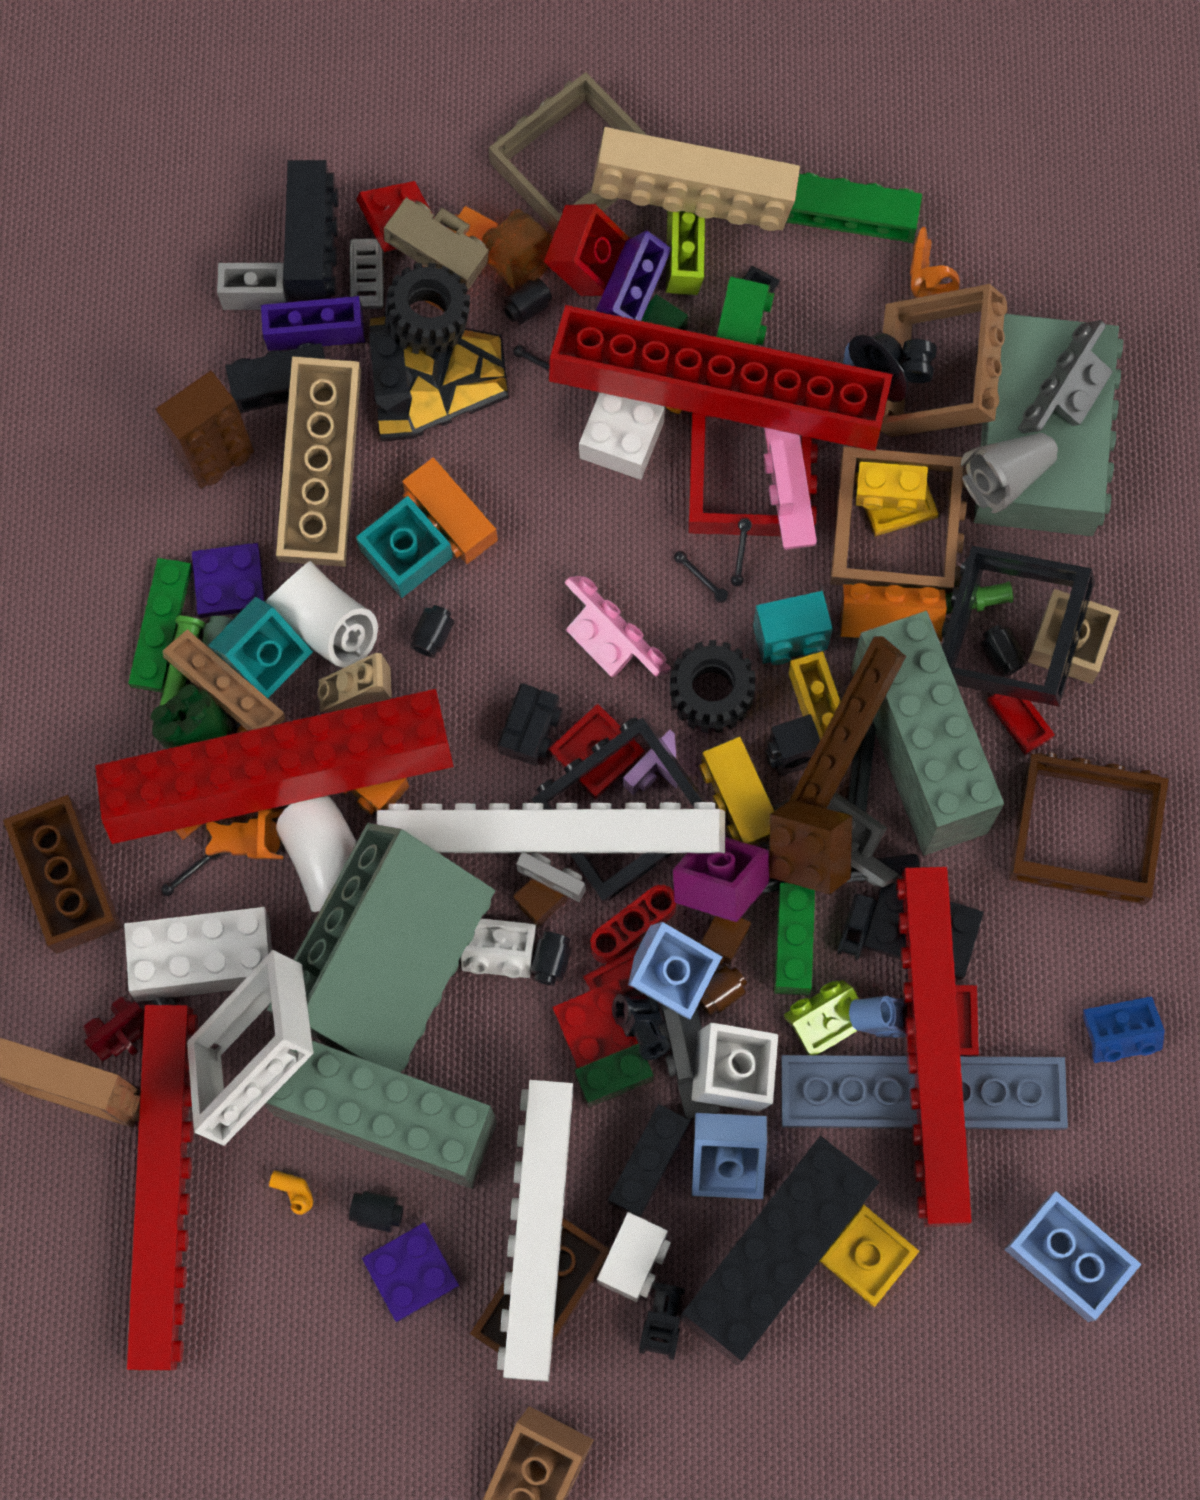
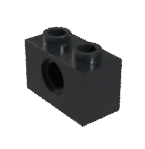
M811 714L771 727L770 738L766 740L768 749H765L770 768H776L779 777L807 767L820 742V737Z

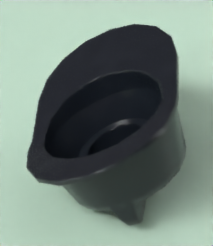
M876 333L872 336H855L850 341L848 347L849 356L854 366L893 374L887 400L901 402L906 398L908 392V381L901 367V364L905 362L901 344L894 337L885 333Z

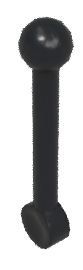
M523 345L514 347L513 353L516 357H524L549 371V364L527 352Z
M746 517L741 518L738 522L741 532L735 574L730 579L731 584L736 587L741 586L744 581L741 573L747 531L752 527L750 519Z
M677 551L674 554V560L679 564H683L715 594L714 598L718 603H724L727 600V591L722 588L718 589L687 559L685 552Z
M221 853L203 856L171 883L163 884L161 887L162 894L165 896L172 895L175 890L174 888L209 860H217Z

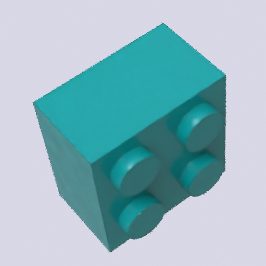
M409 496L356 536L360 552L401 598L453 558L451 544Z
M823 591L759 604L755 608L753 629L762 664L771 662L772 665H781L789 662L792 657L801 655L805 657L828 650L833 628Z
M257 597L208 645L223 661L266 698H269L313 653L275 608Z

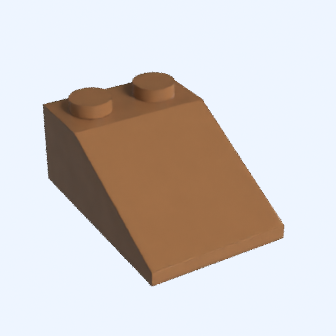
M529 1406L514 1427L483 1500H566L594 1440Z

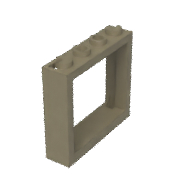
M586 72L573 82L569 80L561 92L554 97L546 98L540 104L539 109L530 116L522 117L511 131L505 135H499L497 141L488 148L490 164L554 231H556L562 213L559 214L509 159L585 100L613 129L647 135ZM589 191L573 205L596 204L604 211L619 198L605 199L599 196V194Z

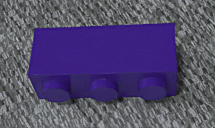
M647 230L627 240L596 311L641 321L671 252V247Z
M359 296L261 305L262 333L268 351L297 349L298 346L305 343H322V346L365 343L363 310Z

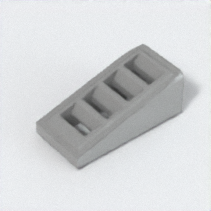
M377 239L350 240L351 297L358 296V291H376V296H359L362 309H384V252ZM376 265V269H359V266ZM358 279H376V282H358Z

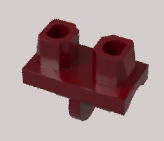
M121 996L112 1003L110 1009L115 1014V1017L104 1024L98 1017L93 1018L83 1027L87 1036L84 1042L102 1062L111 1055L117 1057L126 1049L132 1056L139 1052L133 1043L143 1036L144 1010L135 1001L132 1003L125 996Z

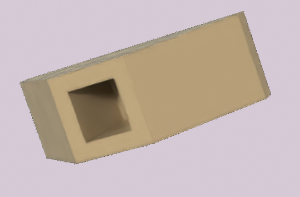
M374 653L320 679L318 687L320 712L338 711L392 699L391 668L381 653Z

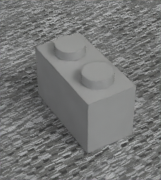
M218 263L217 294L223 310H261V305L287 303L288 294L283 280L284 263Z

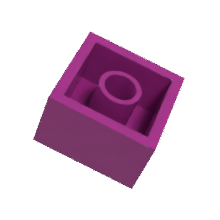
M725 837V853H687L673 869L675 903L737 922L769 884L768 850Z

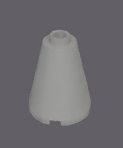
M1036 433L973 448L964 453L961 459V467L966 465L967 475L962 478L970 496L981 508H992L993 510L990 513H997L1006 509L1056 462L1057 444L1052 437L1044 433Z

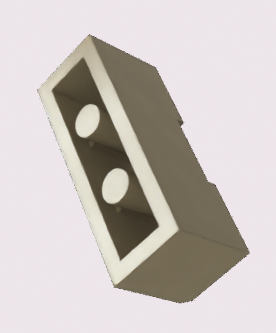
M406 197L384 227L385 242L418 263H422L424 267H428V263H436L435 268L441 269L442 266L449 268V274L453 275L456 273L459 275V284L465 283L468 290L488 262L489 250L486 248V245L474 236H466L470 225L444 208H441L434 217L431 210L425 204L419 201L413 202ZM442 223L451 228L452 230L456 231V233H454L447 227L443 226Z

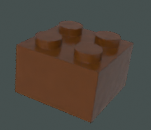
M792 799L770 814V878L829 895L851 879L852 815Z

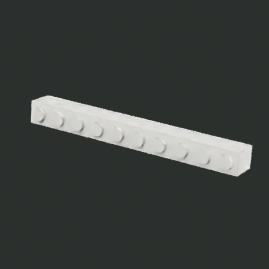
M665 802L660 803V809H646V803H625V809H612V803H591V809H577V803H556V810H543L542 803H523L522 810H509L510 804L490 803L489 810H476V804L458 803L455 804V810H442V804H422V810H409V804H388V810H377L378 825L403 829L438 853H725V811L715 809L716 803L712 802L694 803V809H681V803Z

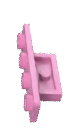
M764 428L768 453L764 454V466L766 474L771 473L773 485H769V498L771 505H776L783 548L787 550L815 546L817 540L800 435Z
M584 576L569 577L564 582L586 605L567 627L566 631L611 677L617 676L634 655L655 676L665 675L671 670V667L665 662L667 660L665 655L659 649L650 647L642 639L644 635L640 629L631 623H627L619 615L621 613L619 608L611 601L604 600L596 592L598 588L594 582Z

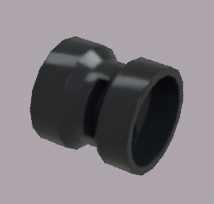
M911 339L904 342L902 354L905 357V362L901 364V367L908 382L928 383L932 381L934 368L931 366V361L935 359L937 346L934 343L922 339Z

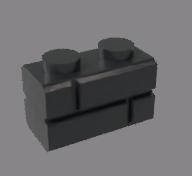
M520 683L497 744L498 753L537 766L540 757L546 758L552 743V739L547 738L551 726L558 727L563 714V708L559 707V696Z

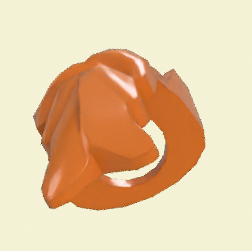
M926 227L920 229L913 247L910 276L911 291L916 298L959 290L960 287L959 275L952 268L944 265L929 267L932 243L931 239L927 237ZM945 277L952 279V282L939 284Z
M271 808L258 811V818L250 819L248 823L233 822L231 825H221L215 822L206 823V829L211 834L212 840L206 846L205 853L211 856L228 852L233 856L247 855L248 858L256 860H283L284 856L276 854L280 848V840L276 831L277 824L272 821V818L280 817L284 809Z

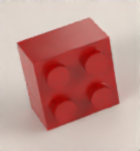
M596 204L565 205L544 263L580 296H602L624 244L631 238Z

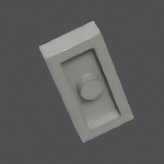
M522 852L516 863L518 872L580 902L586 891L585 883L581 881L582 876L568 868H563L560 871L550 866L551 861L539 853L533 852L530 856Z

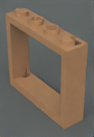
M991 284L885 305L883 333L894 337L901 344L902 348L905 341L911 340L913 324L981 311L973 403L904 414L905 399L901 402L887 400L881 431L887 436L896 437L995 421L996 408L999 405L998 381L1002 373L1000 359L1001 347L1005 341L1003 325L1004 315L1007 312L1006 297Z
M843 447L830 584L843 586V584L854 585L863 583L869 586L884 587L890 585H898L903 588L933 587L945 590L947 594L952 593L954 585H960L961 566H956V555L963 551L964 533H958L959 521L965 520L967 505L966 501H961L962 488L967 489L962 478L967 475L966 468H963L964 466L961 467L962 457L887 450L871 451L862 448ZM872 462L928 467V470L951 472L943 577L847 568L856 464Z
M0 1038V1083L14 1091L133 1128L135 1122L139 1121L141 1091L119 1075Z

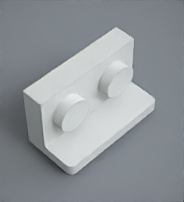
M481 918L475 929L473 940L466 946L461 956L462 971L474 974L504 975L510 978H530L531 973L529 971L531 968L536 924Z

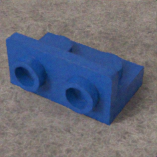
M1152 996L1083 1009V1020L1093 1045L1092 1058L1094 1063L1115 1062L1121 1058L1136 1055L1147 1056L1163 1049L1165 1029Z

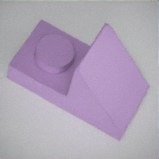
M669 729L662 737V740L676 758L675 733ZM652 748L623 778V786L632 795L639 789L642 791L647 790L657 778L654 774L656 771L675 788H677V783Z

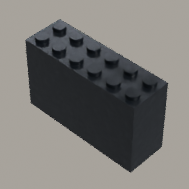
M820 1135L683 1311L680 1320L736 1366L739 1365L879 1184V1181Z

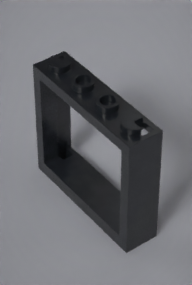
M972 546L969 557H966L965 562L961 563L960 576H962L960 587H955L952 593L951 607H953L951 617L945 619L942 627V638H944L942 649L957 686L1060 707L1095 584L1092 568ZM983 570L1072 587L1044 686L955 668Z
M634 717L625 722L619 728L621 733L611 741L607 737L598 742L591 749L593 751L592 755L584 761L578 758L564 768L565 775L556 781L551 778L541 784L536 789L539 794L532 798L534 803L543 804V810H554L549 803L552 799L642 734L693 807L694 803L707 802L649 720L643 717L639 720ZM585 853L569 854L602 901H609L674 853H644L607 881L603 880Z

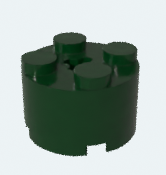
M193 684L184 686L167 703L156 707L150 716L153 721L152 733L165 749L226 736L228 730L231 734L233 730L231 719L208 692L196 688Z

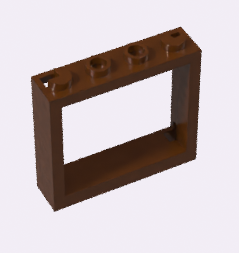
M1048 752V754H1031L1026 763L1008 880L1146 905L1153 895L1169 778L1152 774L1151 770H1140L1139 773L1126 771L1124 766L1118 764H1106L1105 767L1093 765L1090 760L1085 758L1060 759L1052 752ZM1037 774L1150 795L1138 882L1024 861Z

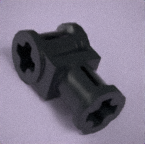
M644 993L640 997H629L626 994L616 995L612 1004L613 1018L622 1027L626 1037H636L640 1046L639 1053L643 1059L654 1060L664 1055L669 1050L670 1043L665 1036H662L658 1028L663 1020L659 1012L658 1002Z
M653 1283V1289L656 1291L652 1312L648 1311L647 1320L644 1321L638 1353L644 1354L646 1351L668 1355V1359L674 1360L680 1331V1317H677L680 1296L685 1294V1289L662 1283ZM669 1296L667 1311L663 1312L665 1297ZM651 1338L667 1340L668 1343L653 1341Z

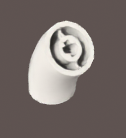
M311 561L301 567L265 601L275 608L310 648L336 666L345 668L366 658L377 639L378 624L374 614L338 588Z
M329 796L290 804L282 812L276 825L277 835L298 873L312 912L321 910L356 845V840L335 802Z

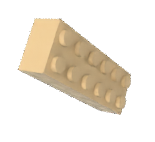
M604 127L591 193L599 194V196L605 199L619 198L630 200L632 203L640 206L648 204L660 206L670 212H691L701 218L716 217L726 219L732 224L741 225L746 223L759 226L767 231H783L795 202L800 166Z
M292 357L276 557L279 562L306 564L311 561L314 565L346 567L361 378L359 362Z

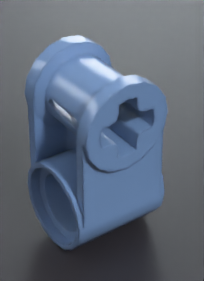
M889 996L856 999L850 1005V1021L857 1031L875 1034L877 1037H905L903 1008L906 1007V1004H904V1000L901 998Z

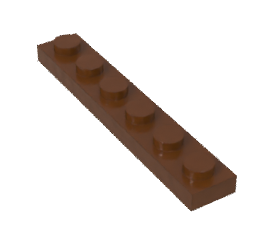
M873 637L790 800L827 809L906 658L885 637Z

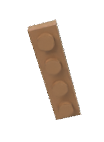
M188 629L163 650V657L199 689L207 691L221 708L248 731L280 724L285 720L283 711Z

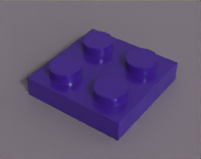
M258 543L192 551L197 612L200 618L240 613L255 597L265 602L261 555Z
M425 1222L362 1258L395 1322L401 1321L460 1287Z

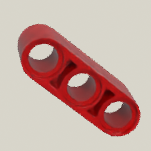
M656 885L599 927L592 934L590 940L593 957L598 962L607 964L639 944L650 925L669 921L674 916L677 903L674 900V890L666 885ZM663 896L670 901L671 905L668 909L659 911L651 903L654 898ZM630 917H637L642 920L644 925L640 930L632 932L625 928L624 923ZM610 938L615 942L616 947L609 953H603L597 949L596 945L599 940Z

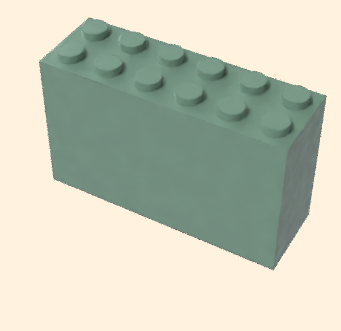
M1013 314L1004 315L1003 331L1005 341L1001 347L1000 361L1002 373L998 381L999 405L996 408L995 421L982 423L980 447L1036 433H1044L1052 437L1057 444V460L1006 509L997 513H990L993 510L992 508L986 507L983 509L975 502L973 523L1093 536L1098 525L1103 526L1105 514H1109L1111 507V494L1106 493L1107 483H1111L1114 471V463L1108 461L1110 451H1114L1116 431H1111L1112 420L1117 418L1119 401L1113 400L1115 389L1118 390L1121 379V369H1116L1117 359H1121L1123 351V339L1118 338L1119 326L1106 325L1091 349L1113 373L1081 425L1072 426L1054 410L1041 431L1022 433L1018 430V427L1023 420L1024 411L1034 403L1040 393V385L1046 378L1050 377L1056 367L1057 358L1068 348L1073 340L1072 334L1075 329L1085 322Z
M924 611L862 632L851 667L853 676L875 636L885 637L906 656L872 723L875 725L877 739L923 856L988 834L1004 806V801L928 612Z
M367 823L294 958V961L302 964L311 1036L336 1050L399 1073L403 1071L409 1062V1055L414 1045L425 1032L426 1023L433 1009L438 1006L442 999V992L448 980L457 971L459 959L466 946L473 940L475 929L482 915L488 911L491 905V898L496 890L403 829ZM271 1002L267 1008V1011L273 1014Z
M312 1041L313 1054L264 1104L278 1118L473 1189L497 1125V1120L490 1105Z

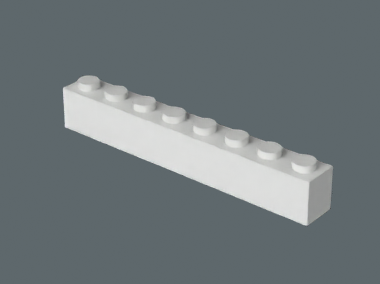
M529 1080V1089H522L520 1111H527L526 1124L519 1125L517 1147H523L522 1162H515L514 1183L520 1184L519 1198H512L511 1220H517L516 1235H509L507 1257H514L513 1271L506 1272L504 1282V1294L510 1295L509 1310L502 1309L501 1332H507L506 1347H499L497 1370H504L503 1377L507 1379L549 1382L573 1083Z

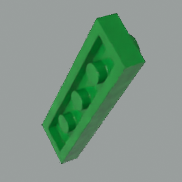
M157 558L128 682L132 688L163 693L170 662L163 657V650L174 641L178 625L175 619L176 616L182 615L192 566L190 563Z

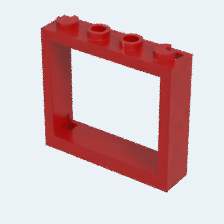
M692 412L688 533L740 535L741 530L738 527V522L741 518L746 517L752 523V527L747 531V535L781 536L778 515L703 513L705 417L712 416ZM801 436L800 442L809 497L811 499V494L816 495L817 475L811 474V463L817 464L818 445L811 443L810 437ZM811 506L814 525H816L817 507Z

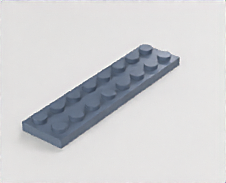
M782 1055V1128L912 1129V1124H917V1110H911L909 1092L910 1088H915L914 1074L908 1073L907 1056ZM960 1056L965 1129L1066 1130L1068 1128L1065 1057Z

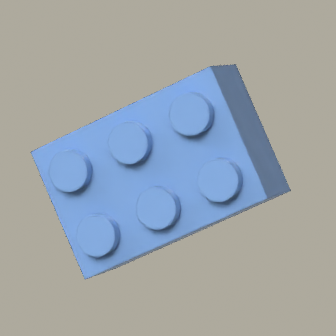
M1057 1191L1046 1198L1004 1249L1087 1322L1095 1321L1141 1266V1263Z

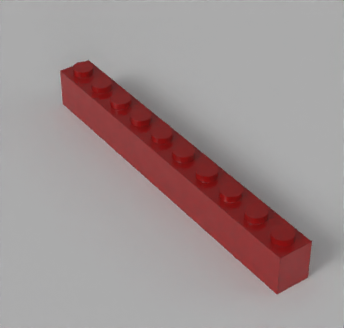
M947 867L905 868L902 879L896 880L897 899H903L904 913H899L898 923L899 933L906 936V947L901 948L902 969H908V982H903L904 1004L910 1003L911 1017L905 1018L906 1039H912L913 1053L907 1054L908 1073L914 1074L915 1088H910L909 1097L911 1110H917V1124H912L913 1146H919L920 1160H914L915 1182H921L922 1196H917L916 1198L917 1217L924 1219V1227L967 1226L972 1223L948 869Z
M145 1005L127 1370H177V1363H181L183 1360L184 1344L183 1340H178L179 1325H184L185 1304L180 1303V1290L185 1288L187 1283V1268L182 1266V1252H187L189 1243L188 1230H183L184 1215H189L190 1194L185 1193V1180L190 1179L192 1173V1159L187 1157V1143H192L194 1133L193 1121H188L189 1107H192L187 1041L198 1030V1015L193 1014V1009L188 1005Z

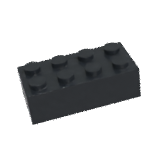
M287 160L283 280L290 302L331 299V296H336L337 293L336 276H333V266H337V247H334V237H338V219L335 217L334 208L339 207L338 188H335V173L329 172L327 160Z

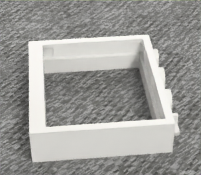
M272 950L187 1041L194 1133L225 1146L313 1054L302 964ZM272 1002L275 1036L224 1089L221 1055ZM214 1043L219 1045L215 1050L210 1048Z

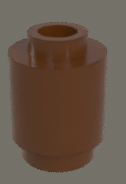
M724 966L713 974L699 1004L709 1016L715 1012L721 1013L746 994L743 987L747 985V981L736 967L730 970L727 966Z

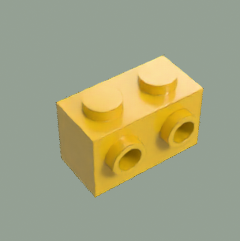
M860 462L856 506H863L871 510L895 508L901 512L923 511L928 467Z

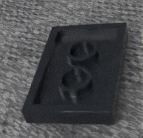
M894 883L881 887L863 948L901 960V948L906 947V936L899 933L898 917L899 913H904L903 899H897L896 884ZM950 901L955 977L964 979L984 912Z

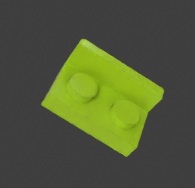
M843 980L831 981L825 984L820 989V993L810 999L798 1000L791 1005L790 1011L784 1014L786 1021L792 1025L807 1055H818L857 1031L851 1024L849 1009L851 1002L859 998L853 987Z

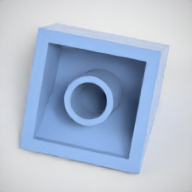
M664 922L650 925L634 956L628 985L683 1017L691 1019L722 956Z
M695 1113L692 1196L763 1199L767 1151L766 1116Z

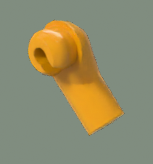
M277 1170L273 1171L269 1187L287 1192L291 1202L290 1208L295 1214L303 1215L308 1212L313 1206V1196L306 1180Z

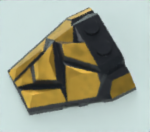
M386 317L370 318L369 336L381 442L414 439L424 435L423 431L440 423L442 426L452 423V418L466 412L473 414L509 398L502 335L465 328L462 338H458V342L453 348L448 345L446 352L440 354L438 350H434L433 355L427 356L425 351L419 350L418 355L412 353V348L409 346L406 349L400 347V339L395 341L390 336L391 329H387L385 325Z

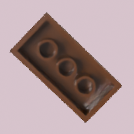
M212 370L155 408L177 459L200 489L207 485L216 484L222 479L226 471L234 466L243 465L249 460L251 454L254 453L234 398Z
M69 795L3 820L45 941L53 952L59 954L122 929L78 806Z
M564 1218L562 1220L552 1345L601 1271L611 1250ZM504 1282L470 1333V1335L497 1353L499 1347H506L507 1332H501L502 1309L509 1310L510 1295L504 1294Z

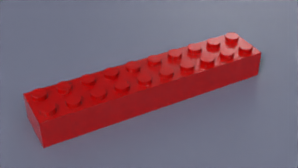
M565 305L549 362V382L876 451L893 375Z
M436 689L95 765L101 820L112 844L454 767Z

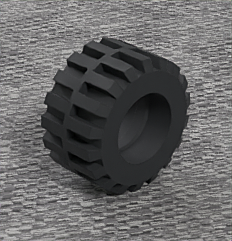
M422 263L414 264V270H411L409 267L404 268L401 276L396 275L387 294L384 317H386V328L391 329L390 336L394 341L400 339V347L406 349L409 346L412 348V353L418 355L419 350L425 351L427 356L433 355L434 350H438L440 354L446 352L448 345L453 348L457 344L458 338H462L470 310V295H467L468 288L466 284H459L460 276L456 273L450 275L449 268L442 266L441 269L435 268L436 263H428V267H423ZM418 301H430L440 306L444 314L435 318H426L415 313L410 305Z
M709 640V646L703 647L702 641L696 643L694 650L691 651L687 648L683 651L682 658L676 659L674 670H671L670 696L673 710L677 709V716L681 721L684 719L688 720L690 728L694 729L698 725L701 727V732L708 733L709 728H715V733L723 732V727L725 726L732 729L736 726L737 720L743 721L747 716V710L751 709L756 677L755 672L751 671L752 664L748 658H742L743 652L740 649L730 650L731 644L723 642L722 647L716 646V640ZM717 673L727 678L733 689L722 700L707 701L700 698L694 692L692 683L700 675Z

